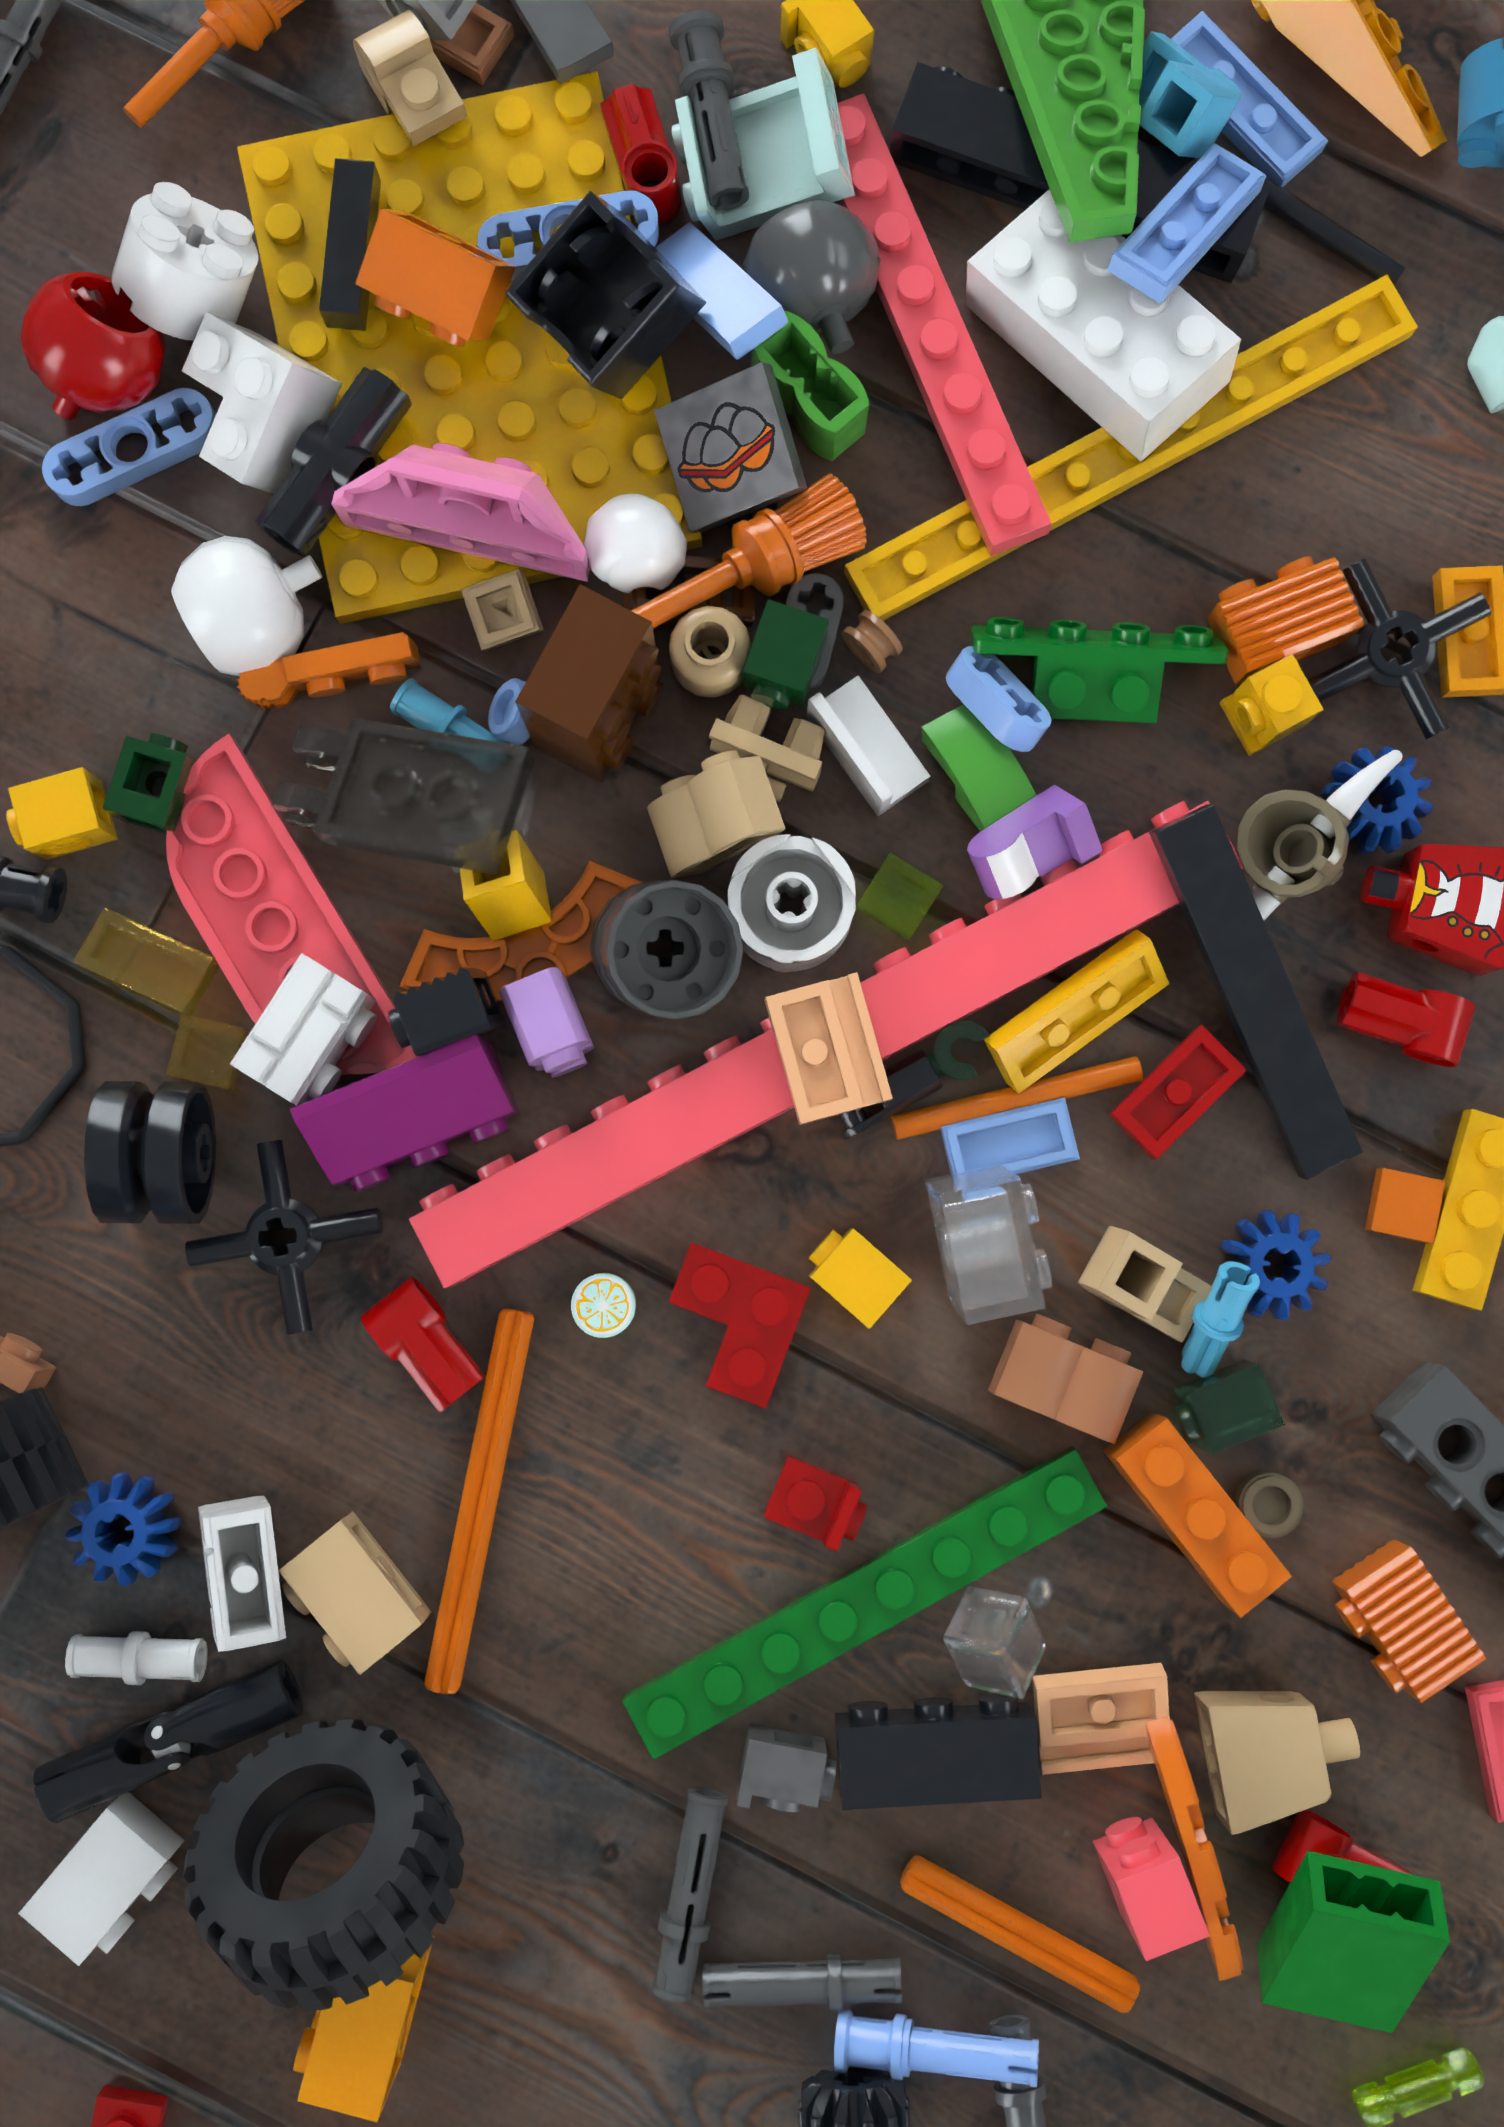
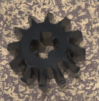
M848 2068L846 2073H838L835 2070H821L816 2076H811L802 2082L801 2099L798 2101V2127H910L909 2098L906 2097L904 2080L892 2079L888 2071Z

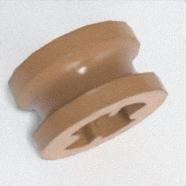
M864 610L858 615L859 625L856 628L847 626L842 631L841 636L848 648L865 666L876 673H881L886 668V657H897L902 653L903 647L895 633L883 620L874 613Z

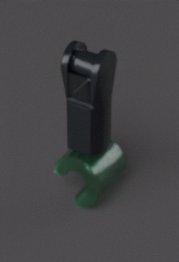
M960 1020L947 1025L940 1031L934 1043L933 1054L926 1057L923 1050H920L885 1070L893 1099L882 1102L885 1107L884 1110L870 1118L867 1116L864 1108L838 1115L847 1130L842 1133L843 1138L846 1140L858 1135L943 1088L939 1079L944 1076L954 1081H969L977 1078L978 1075L972 1065L959 1063L954 1060L951 1055V1046L958 1040H966L977 1045L989 1037L990 1034L983 1026L973 1021Z

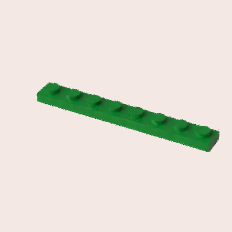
M1070 1447L623 1696L622 1702L654 1760L1108 1506L1077 1450L1074 1447Z

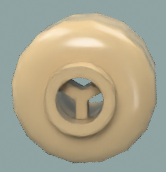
M713 606L693 609L678 620L670 635L669 656L674 676L683 688L697 696L715 698L729 694L743 682V669L751 649V640L746 626L737 615L730 611Z

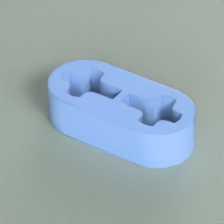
M967 646L961 651L948 670L946 681L952 692L990 733L1007 747L1020 752H1029L1036 746L1050 727L1051 717L1044 705L995 655L975 653L973 646Z

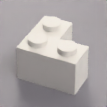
M206 312L182 369V372L223 396L199 457L238 482L273 494L292 469V453L302 433L313 422L317 420L325 422L342 385L341 382L262 335L209 312Z

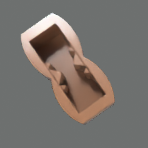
M1037 1313L1032 1325L1016 1319L988 1391L1022 1407L1115 1444L1143 1374V1371L1127 1365L1132 1353L1095 1338L1091 1349L1068 1340L1072 1330L1071 1327Z

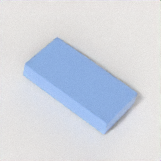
M1065 1097L945 1125L940 1130L954 1188L1080 1159Z

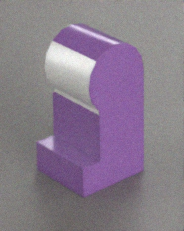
M1053 785L979 832L969 842L967 851L986 896L993 899H1005L1024 892L1034 883L1037 877H1043L1074 858L1082 864L1101 853L1103 849L1086 803L1058 786Z

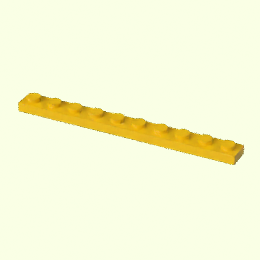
M1385 275L1237 354L1230 382L1141 462L1101 427L1028 466L1029 473L1052 523L1050 531L1409 339L1418 326L1389 276ZM967 500L847 563L844 567V574L864 610L874 613L884 621L1029 542L990 556Z

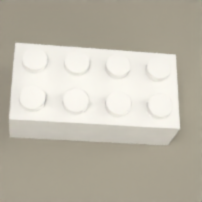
M1049 189L967 261L966 306L1141 462L1230 382L1241 338L1179 285L1159 304L1108 272L1107 269L1112 254L1126 240L1121 235L1069 243Z

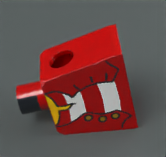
M1422 844L1404 854L1400 871L1373 865L1367 869L1362 882L1360 899L1363 903L1392 909L1387 931L1390 941L1479 976L1504 968V847Z

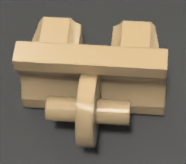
M745 695L738 697L724 721L716 718L709 734V738L712 739L710 750L717 753L737 750L740 758L760 756L767 774L808 791H814L822 768V761H819L823 744L824 728L806 720L794 718L783 745L761 737L771 714V708ZM768 777L775 800L780 802L787 785Z

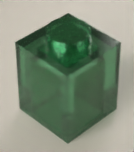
M1243 1359L1215 1371L1214 1374L1207 1378L1200 1377L1174 1388L1181 1405L1173 1407V1414L1181 1434L1188 1444L1196 1441L1198 1448L1212 1455L1285 1425L1259 1363Z

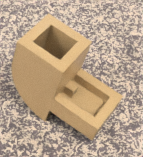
M406 10L353 39L354 49L364 76L387 115L394 114L413 147L467 117L464 102L433 52L429 35L411 10Z
M1108 1226L1077 1282L1084 1289L1110 1305L1122 1309L1171 1339L1181 1343L1193 1324L1192 1313L1195 1306L1201 1301L1206 1300L1212 1288L1208 1283L1182 1269V1262L1130 1231L1114 1226Z

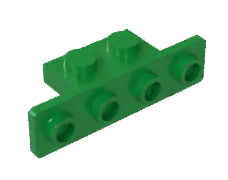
M992 617L987 619L986 625H972L970 635L975 653L1035 656L1031 693L1044 705L1051 719L1157 723L1165 662L1227 664L1229 653L1222 640L1213 635L1212 629L1197 625L1177 626L1175 634L1151 633L1149 626L1132 622L1115 623L1112 625V631L1087 630L1088 625L1086 623L1075 620H1053L1050 622L1049 628L1024 627L1025 622L1017 618Z

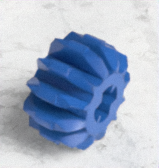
M1393 746L1383 747L1377 752L1375 757L1368 748H1361L1351 755V763L1344 761L1337 763L1331 769V775L1336 783H1329L1321 789L1320 796L1326 800L1362 769L1394 750ZM1408 757L1399 765H1396L1371 792V797L1377 794L1382 796L1385 803L1383 808L1382 804L1373 808L1367 797L1350 820L1351 823L1346 828L1349 840L1357 836L1360 854H1370L1376 849L1378 844L1386 853H1392L1401 848L1402 838L1412 840L1422 833L1423 828L1417 818H1424L1429 815L1434 805L1418 797V794L1430 788L1432 779H1413L1410 773L1416 767L1417 758Z
M1272 1210L1260 1211L1257 1218V1227L1247 1219H1240L1235 1223L1236 1232L1242 1239V1243L1234 1240H1222L1220 1244L1221 1250L1235 1256L1234 1262L1242 1263L1251 1268L1243 1285H1246L1250 1275L1256 1273L1259 1276L1260 1285L1247 1306V1313L1252 1316L1261 1317L1269 1307L1275 1319L1286 1320L1291 1312V1303L1303 1311H1308L1313 1307L1312 1298L1306 1290L1307 1287L1316 1290H1326L1327 1286H1329L1325 1278L1314 1274L1315 1266L1329 1264L1331 1257L1328 1253L1311 1252L1310 1249L1318 1243L1321 1234L1317 1229H1308L1299 1233L1301 1226L1299 1215L1287 1213L1278 1222ZM1267 1253L1282 1255L1284 1264L1277 1265L1278 1268L1284 1269L1280 1277L1265 1275L1263 1266L1271 1264L1264 1260Z
M128 1472L114 1474L110 1485L102 1480L91 1483L87 1486L89 1501H77L72 1504L69 1510L77 1520L83 1523L68 1529L64 1536L65 1539L71 1542L82 1541L84 1550L76 1553L72 1564L81 1566L94 1560L96 1563L93 1570V1581L101 1583L114 1573L120 1586H129L134 1583L138 1572L147 1578L160 1572L159 1557H170L175 1554L178 1548L174 1540L164 1533L180 1528L183 1521L181 1517L175 1515L166 1517L164 1515L163 1508L171 1505L174 1501V1494L166 1492L153 1498L151 1496L155 1487V1479L147 1475L140 1478L133 1485ZM123 1516L131 1522V1525L127 1526L125 1530L134 1531V1536L126 1541L122 1540L117 1534L123 1528H115L114 1524L115 1520Z

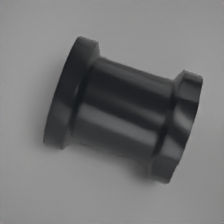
M0 856V912L5 908L33 913L40 922L54 923L62 912L67 894V876L63 868L48 866L43 871L15 865L12 859Z

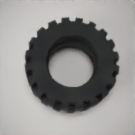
M337 1719L335 1727H329L326 1721H317L302 1725V1733L291 1737L288 1732H283L267 1741L269 1748L256 1757L250 1752L237 1763L235 1767L238 1773L228 1783L221 1780L210 1795L209 1803L212 1807L207 1815H199L190 1838L196 1845V1848L188 1849L185 1857L183 1877L189 1884H187L184 1896L188 1912L197 1922L196 1929L247 1990L254 1996L263 1995L272 2005L286 2009L296 2007L299 2001L306 2011L326 2010L332 2007L333 1998L341 1997L347 2005L370 1996L368 1987L381 1980L388 1986L404 1974L401 1966L413 1954L421 1958L435 1939L430 1932L436 1923L443 1925L446 1923L456 1902L449 1890L458 1889L462 1882L464 1861L459 1854L464 1846L462 1828L454 1816L455 1810L419 1751L407 1739H399L394 1730L383 1725L369 1724L366 1727L362 1720ZM355 1823H374L372 1834L364 1852L353 1867L336 1883L306 1898L279 1901L281 1888L290 1868L309 1845L324 1834L339 1827Z

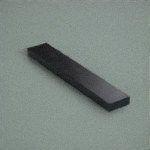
M1206 804L1150 831L1151 839L1298 1177L1308 1180L1363 1153L1214 804Z

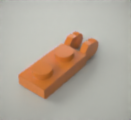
M401 632L282 657L267 667L239 673L240 678L237 679L239 682L237 688L241 691L239 694L245 696V700L253 702L257 707L261 706L264 710L265 708L272 710L273 706L277 708L290 706L299 691L307 690L308 697L310 698L333 696L346 691L344 682L369 678L371 685L391 684L406 679V670L422 666L417 645L408 635Z

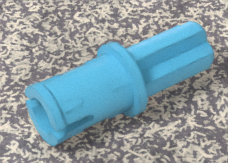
M409 678L400 686L391 701L390 712L395 716H400L434 739L433 746L437 750L449 749L488 776H493L506 764L511 753L507 743L493 737L491 732L468 718L465 707L458 705L453 708L419 685L413 678Z
M1233 1261L1221 1264L1206 1300L1201 1301L1195 1306L1192 1313L1194 1326L1181 1352L1183 1358L1181 1367L1188 1374L1196 1373L1202 1378H1207L1214 1374L1229 1342L1240 1337L1244 1328L1242 1317L1260 1285L1259 1276L1256 1273L1250 1275L1246 1285H1243L1251 1271L1250 1267Z

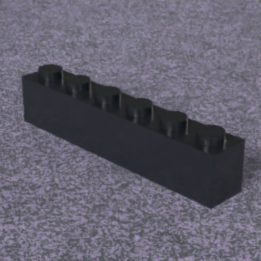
M917 62L892 128L889 151L895 164L1026 210L1050 189L1013 90L1004 87L990 88L963 78L960 73L949 67H931ZM1138 140L1137 214L1132 232L1197 162L1195 158L1178 156L1170 149L1165 150ZM1263 184L1260 193L1192 270L1232 283L1247 254L1270 186ZM1131 233L1123 234L1121 236L1127 239Z

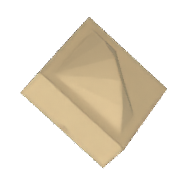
M516 569L461 589L481 650L488 651L544 631L524 570Z

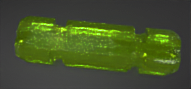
M1460 2048L1442 2055L1443 2063L1436 2065L1434 2059L1386 2076L1384 2078L1386 2084L1378 2087L1377 2082L1373 2081L1355 2088L1352 2092L1353 2100L1361 2120L1366 2127H1382L1394 2122L1392 2115L1400 2112L1402 2118L1452 2100L1451 2092L1458 2090L1460 2095L1463 2096L1481 2089L1485 2082L1475 2056L1468 2048Z

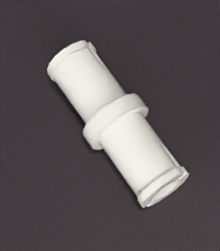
M132 1631L127 1638L75 1634L70 1639L66 1650L65 1668L70 1678H79L80 1676L122 1678L127 1685H142L146 1679L200 1682L207 1666L208 1649L207 1643L203 1638H196L194 1640L151 1638L150 1634L146 1631Z

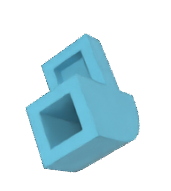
M1151 31L1143 45L1142 82L1139 95V105H1141L1140 126L1178 156L1201 158L1215 143L1241 99L1242 93L1238 86L1221 70L1206 67L1165 34Z

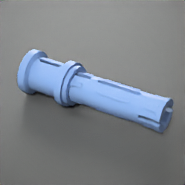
M843 2007V2010H839L836 2024L834 2069L838 2073H846L849 2067L889 2071L891 2078L895 2080L909 2077L911 2071L1026 2084L1037 2088L1039 2039L1024 2040L914 2027L913 2019H908L905 2014L896 2013L893 2020L854 2016L851 2008Z

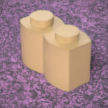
M737 750L725 751L702 761L703 772L698 775L679 777L660 787L662 796L651 802L647 806V810L671 878L702 874L736 858L756 843L768 837L778 835L786 829L760 756L740 758Z

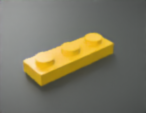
M1138 929L1133 930L984 1039L1005 1082L1020 1094L1169 985L1151 939Z
M1466 1109L1462 1113L1443 1180L1446 1182L1434 1244H1425L1412 1291L1472 1310L1482 1311L1504 1234V1118L1475 1109Z

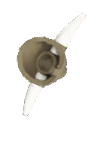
M1392 750L1362 769L1326 800L1307 791L1285 789L1264 795L1246 810L1238 826L1237 850L1244 869L1256 883L1251 892L1264 921L1288 897H1302L1318 891L1324 886L1329 887L1340 879L1343 874L1342 870L1344 867L1342 865L1347 856L1349 842L1346 828L1370 793L1402 760L1403 756L1399 750Z

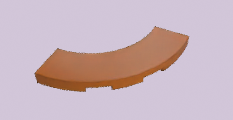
M589 861L574 888L562 902L551 910V923L493 941L491 937H453L424 929L399 987L408 991L409 987L421 986L422 982H433L435 977H446L447 972L458 973L460 967L478 968L486 972L497 1002L503 1001L499 993L502 987L547 968H560L562 975L568 979L592 963L590 943L593 926L607 901L628 886L643 882Z
M1168 1716L1145 1722L1149 1748L1171 1813L1191 1888L1210 1935L1205 1939L1219 1981L1241 1976V1970H1244L1242 1955L1234 1924L1229 1925L1227 1920L1230 1914L1225 1898L1227 1897L1213 1845L1207 1840L1204 1832L1205 1826L1198 1804L1199 1799L1173 1720H1169Z

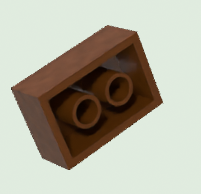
M581 584L579 585L515 701L535 749L602 783L609 768L616 772L620 770L634 742V738L628 735L639 714L645 717L650 715L664 687V683L658 681L661 666L658 665L657 655L659 649L655 647L652 621Z

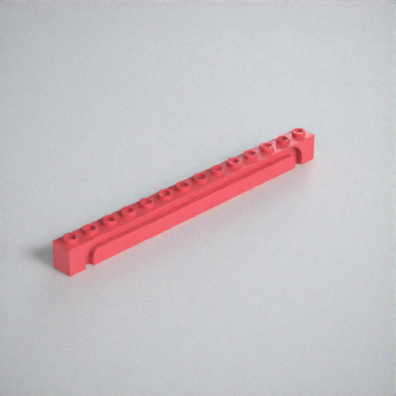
M1182 801L1162 811L1150 820L1156 829L1210 803L1206 801L1189 810L1185 801ZM1129 830L1124 831L1102 843L1103 851L1098 854L1099 858L1078 868L1074 859H1071L1043 877H1040L1044 887L1022 897L1019 893L1005 899H994L984 906L988 913L987 917L969 926H966L962 918H958L929 934L928 936L933 945L910 956L907 948L903 947L872 964L877 974L860 982L882 1061L1178 906L1180 903L1149 832L1134 839ZM1230 841V844L1240 864V867L1243 870L1244 867L1242 865L1241 859ZM768 1017L760 1023L765 1033L742 1044L736 1035L704 1052L708 1061L706 1064L686 1074L682 1066L678 1065L652 1078L647 1082L651 1092L628 1103L623 1094L596 1107L590 1112L595 1122L572 1133L568 1124L544 1134L533 1141L538 1150L534 1154L516 1163L511 1154H508L483 1166L476 1171L481 1181L458 1193L455 1185L451 1184L421 1199L419 1203L424 1211L409 1218V1221L443 1288L453 1287L503 1259L530 1247L794 1108L770 1018Z

